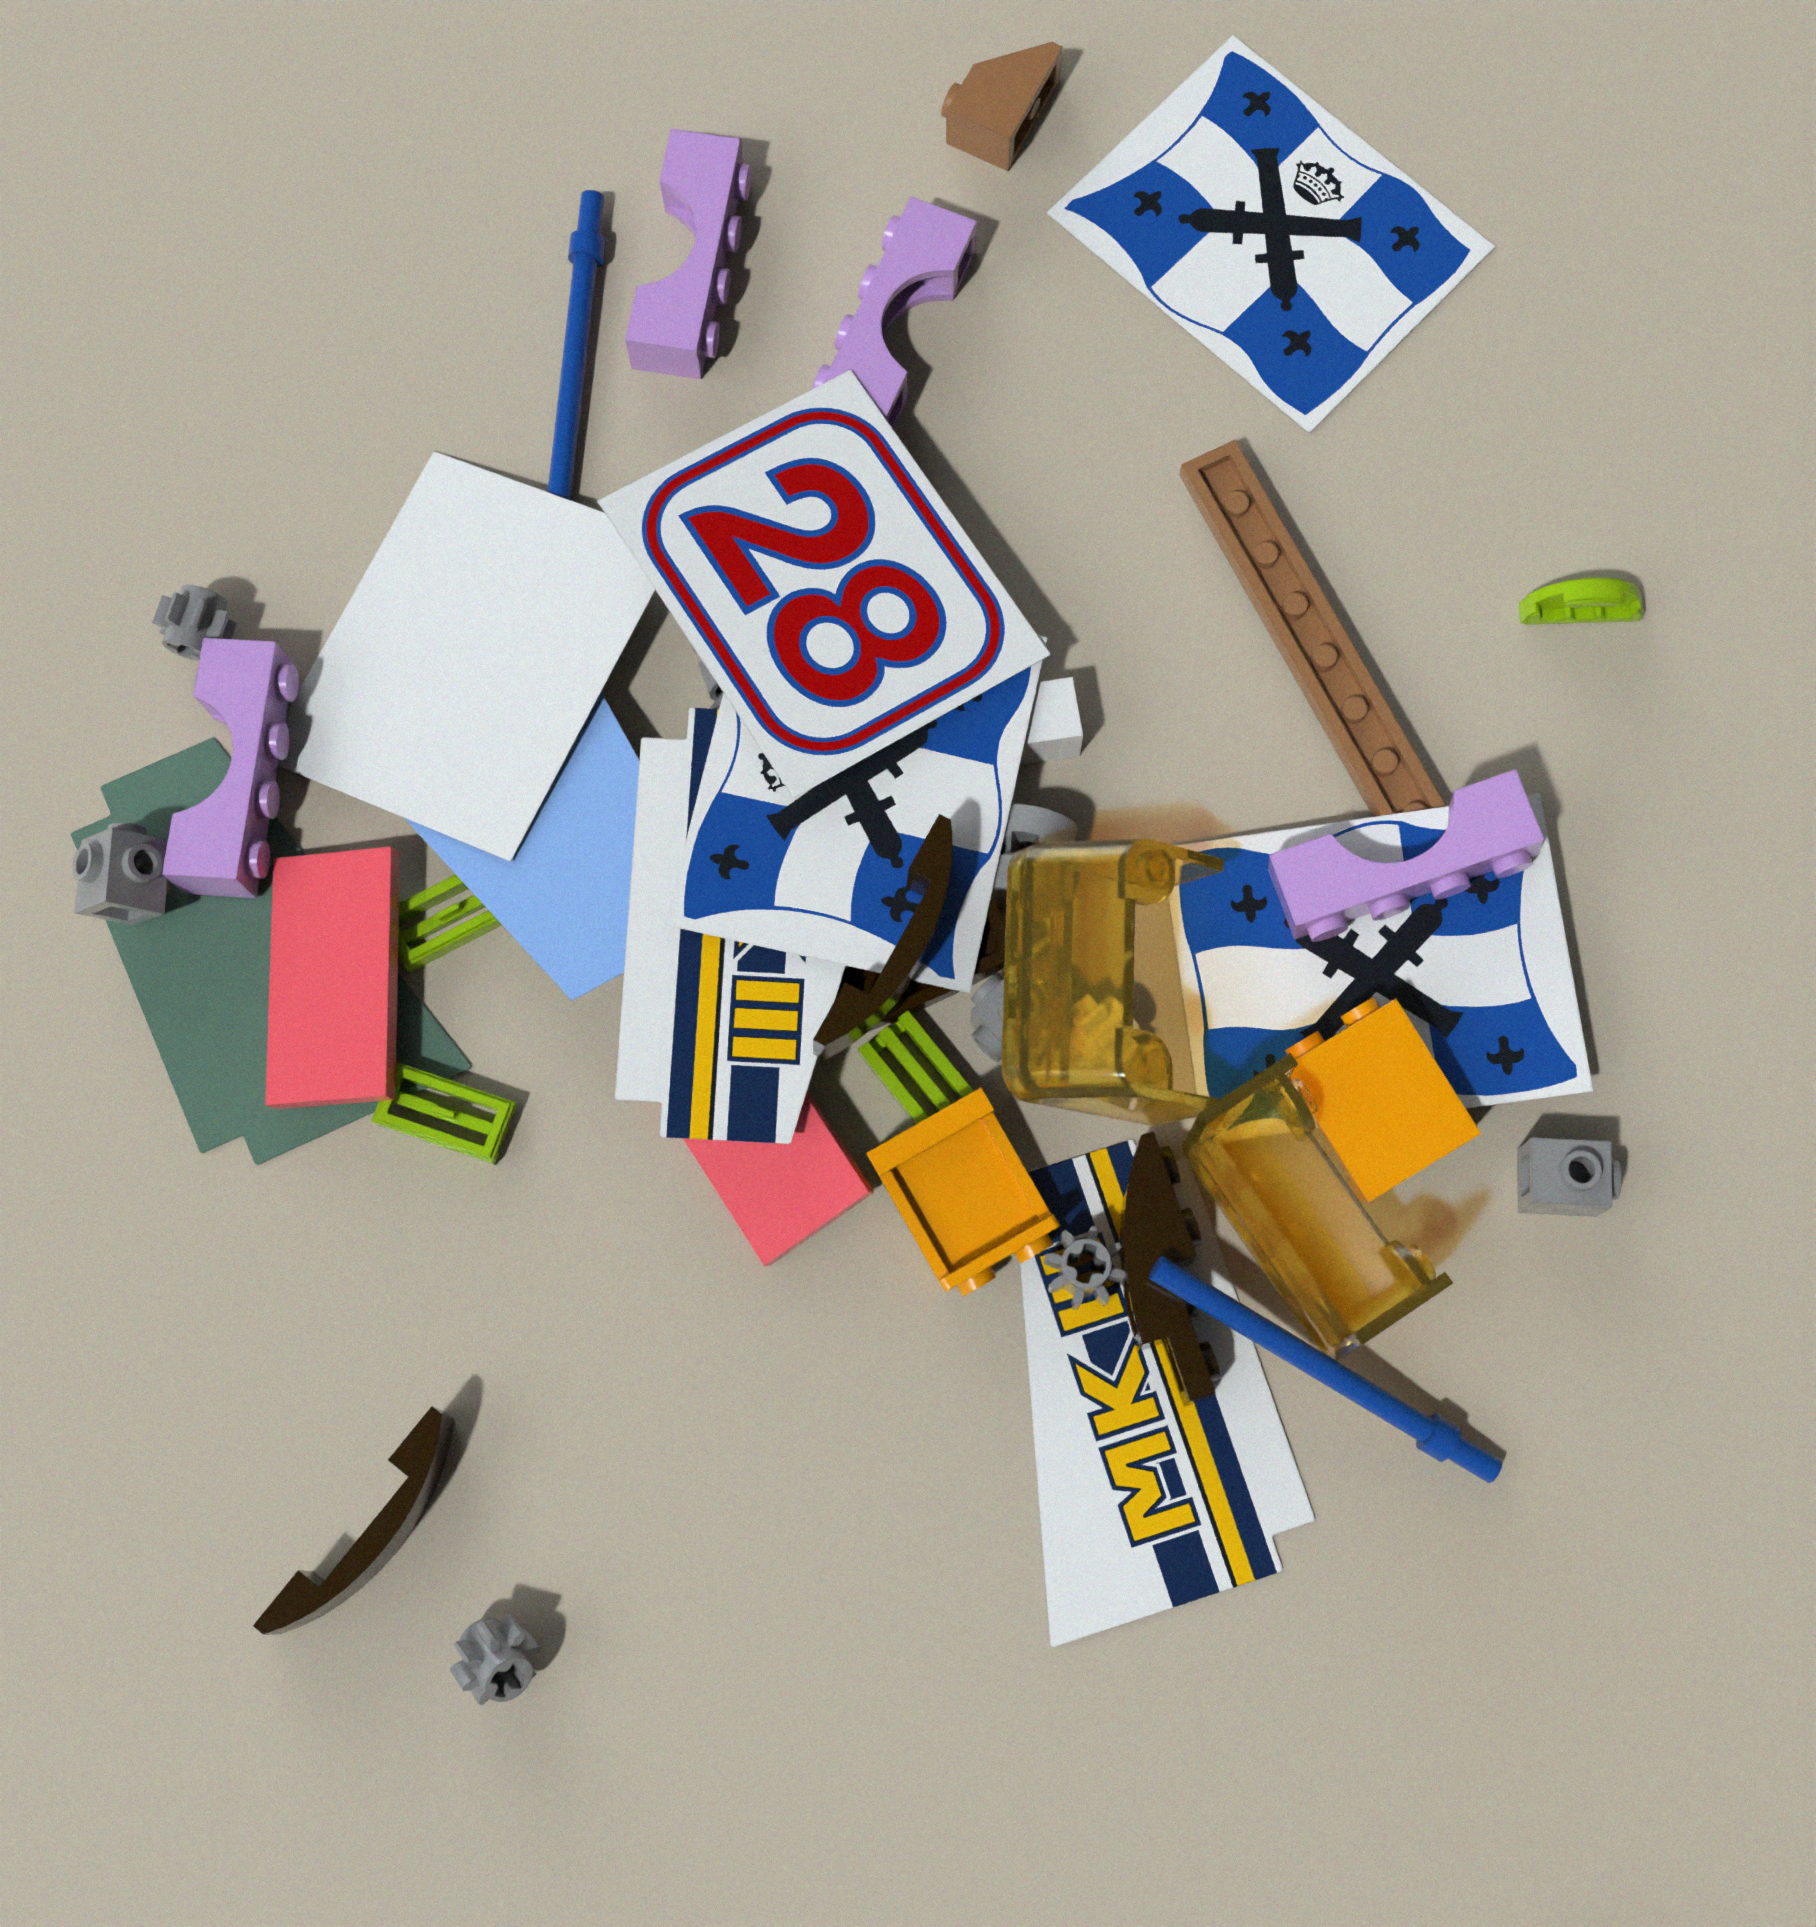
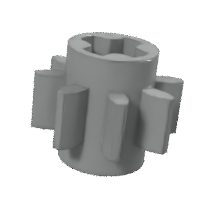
M183 585L180 594L174 592L172 598L162 595L152 622L161 627L159 633L165 635L162 645L166 649L179 656L197 661L200 659L203 638L232 639L237 625L236 622L229 619L230 613L225 611L227 601L224 597L214 591L196 585Z
M1096 1226L1090 1228L1086 1239H1079L1075 1241L1071 1233L1064 1230L1060 1236L1061 1244L1065 1249L1063 1256L1049 1253L1044 1258V1264L1058 1269L1059 1275L1049 1285V1292L1056 1293L1064 1288L1073 1295L1071 1302L1073 1310H1078L1084 1297L1092 1295L1095 1296L1101 1305H1107L1110 1299L1104 1287L1106 1280L1120 1283L1125 1279L1124 1271L1111 1267V1259L1118 1254L1122 1246L1120 1243H1114L1105 1248L1104 1245L1096 1241L1098 1236ZM1081 1254L1093 1256L1092 1267L1102 1271V1274L1093 1273L1088 1283L1077 1281V1270L1067 1266V1262L1077 1263Z
M507 1614L501 1621L495 1618H484L471 1624L463 1632L459 1641L455 1642L454 1646L463 1660L455 1663L450 1668V1671L462 1690H470L479 1705H484L489 1698L496 1702H505L516 1698L529 1686L536 1673L528 1659L534 1657L541 1650L526 1628L521 1629L512 1615Z

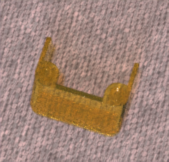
M1148 838L1041 842L1020 849L1012 856L1007 870L1001 1066L1004 1082L1016 1098L1027 1103L1149 1126L1222 1112V1099L1173 1089V1064L1170 1052L1157 1035L1133 1028L1135 904L1148 906L1160 903L1170 896L1174 886L1223 872L1224 859Z
M1289 1053L1202 1110L1186 1136L1182 1149L1203 1186L1316 1349L1338 1361L1452 1285L1453 1282L1446 1272L1436 1277V1272L1431 1262L1415 1244H1411L1406 1248L1397 1240H1393L1390 1243L1387 1241L1313 1136L1312 1132L1315 1130V1122L1312 1115L1318 1111V1106L1308 1088L1298 1078L1289 1080V1077L1298 1065L1294 1057Z

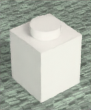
M1073 677L1038 682L1020 765L1080 756L1083 731Z

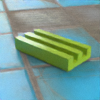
M455 874L399 903V924L469 888ZM473 895L437 912L436 915L404 931H401L399 927L398 955L404 967L410 973L502 926V924L487 910L441 935L410 949V945L483 909L485 906Z
M906 1011L898 1017V1021L892 1026H886L881 1030L878 1036L870 1043L867 1041L859 1047L858 1054L916 1125L929 1116L879 1056V1053L886 1048L895 1056L938 1111L951 1105V1103L899 1040L905 1033L959 1099L972 1093L974 1090L912 1014Z
M396 1062L395 1100L379 1101L371 1122L378 1126L496 1165L500 1155L498 1152L500 1145L506 1139L509 1131L507 1128L511 1117H514L518 1105L513 1101ZM406 1080L496 1111L494 1121L492 1123L401 1092L399 1089L402 1081ZM393 1104H397L487 1135L484 1146L397 1117L390 1114Z

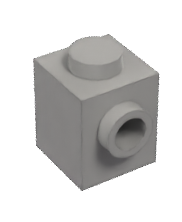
M1536 1137L1529 1139L1517 1149L1518 1213L1596 1217L1613 1207L1612 1200H1617L1620 1195L1622 1172L1619 1161L1612 1160L1611 1141Z

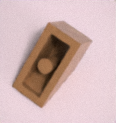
M1049 42L973 64L963 83L958 84L955 82L945 97L941 115L946 118V144L1009 171L1060 81L1063 46Z

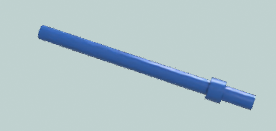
M586 190L581 193L577 230L570 235L568 260L573 264L547 490L551 494L571 500L596 269L603 264L606 242L604 236L600 234L604 195L595 190Z
M1161 1256L1154 1264L1149 1274L1151 1281L1416 1439V1447L1439 1462L1449 1459L1487 1483L1493 1482L1500 1473L1503 1464L1502 1460L1462 1437L1461 1428L1437 1413L1429 1417L1164 1256Z

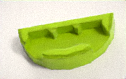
M1593 577L1548 585L1528 594L1518 603L1520 623H1525V625L1640 621L1644 612L1642 591L1634 583L1617 578Z

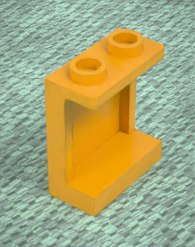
M1374 997L1342 1015L1341 1019L1347 1028L1325 1041L1320 1032L1316 1031L1286 1049L1285 1052L1291 1062L1278 1069L1284 1080L1288 1079L1348 1174L1349 1179H1347V1182L1360 1202L1372 1201L1481 1134L1397 999L1380 1007Z
M981 1087L866 1153L943 1290L947 1292L957 1286L962 1296L995 1279L997 1276L991 1266L1014 1253L1018 1262L1022 1263L1052 1246L1054 1243L1048 1233L1060 1226L1054 1214H1051L996 1119L993 1113L994 1109Z

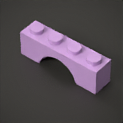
M670 129L659 180L664 208L667 214L675 217L687 226L694 235L695 242L690 255L675 272L659 281L636 287L625 342L632 369L702 379L706 357L715 358L718 350L720 324L714 321L717 304L726 305L728 300L731 272L730 269L725 268L727 253H736L739 247L741 216H735L738 200H748L752 181V165L743 163L740 138Z
M910 197L902 216L893 215L882 240V250L885 252L878 267L870 264L865 271L858 298L862 301L855 316L847 314L842 320L835 340V348L838 349V352L831 366L825 364L821 366L812 389L851 370L894 430L908 400L907 371L888 351L884 342L885 337L892 324L909 309L926 302L954 300L976 252V220Z
M203 638L193 696L213 719L229 727L233 751L228 772L219 787L201 803L172 814L162 875L183 894L257 899L260 878H265L268 874L270 847L266 839L269 820L277 816L280 806V790L276 782L279 760L286 758L290 743L289 729L286 724L288 704L295 701L299 689L298 670L275 641Z
M1514 769L1454 790L1448 810V826L1446 831L1433 847L1415 858L1396 863L1370 861L1347 850L1330 833L1270 854L1268 871L1294 940L1310 935L1311 941L1317 942L1343 933L1348 929L1347 921L1371 914L1372 919L1378 921L1400 914L1410 907L1408 900L1432 892L1434 899L1438 900L1461 893L1471 887L1469 879L1494 871L1496 878H1504L1524 871L1533 865L1531 858L1538 855L1544 842V837L1517 770Z

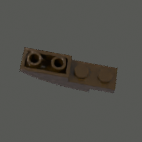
M1154 1131L1141 1135L1126 1179L1121 1209L1119 1242L1122 1246L1120 1249L1121 1270L1125 1272L1122 1287L1127 1316L1137 1352L1160 1344L1163 1345L1180 1398L1185 1407L1212 1397L1216 1393L1212 1382L1221 1379L1217 1359L1209 1341L1198 1343L1190 1319L1199 1315L1198 1308L1149 1279V1274L1154 1264L1161 1256L1182 1268L1188 1267L1197 1257L1194 1247L1202 1245L1200 1230L1193 1211L1190 1207L1180 1209L1172 1186L1180 1183V1174L1172 1150L1168 1145L1159 1148Z

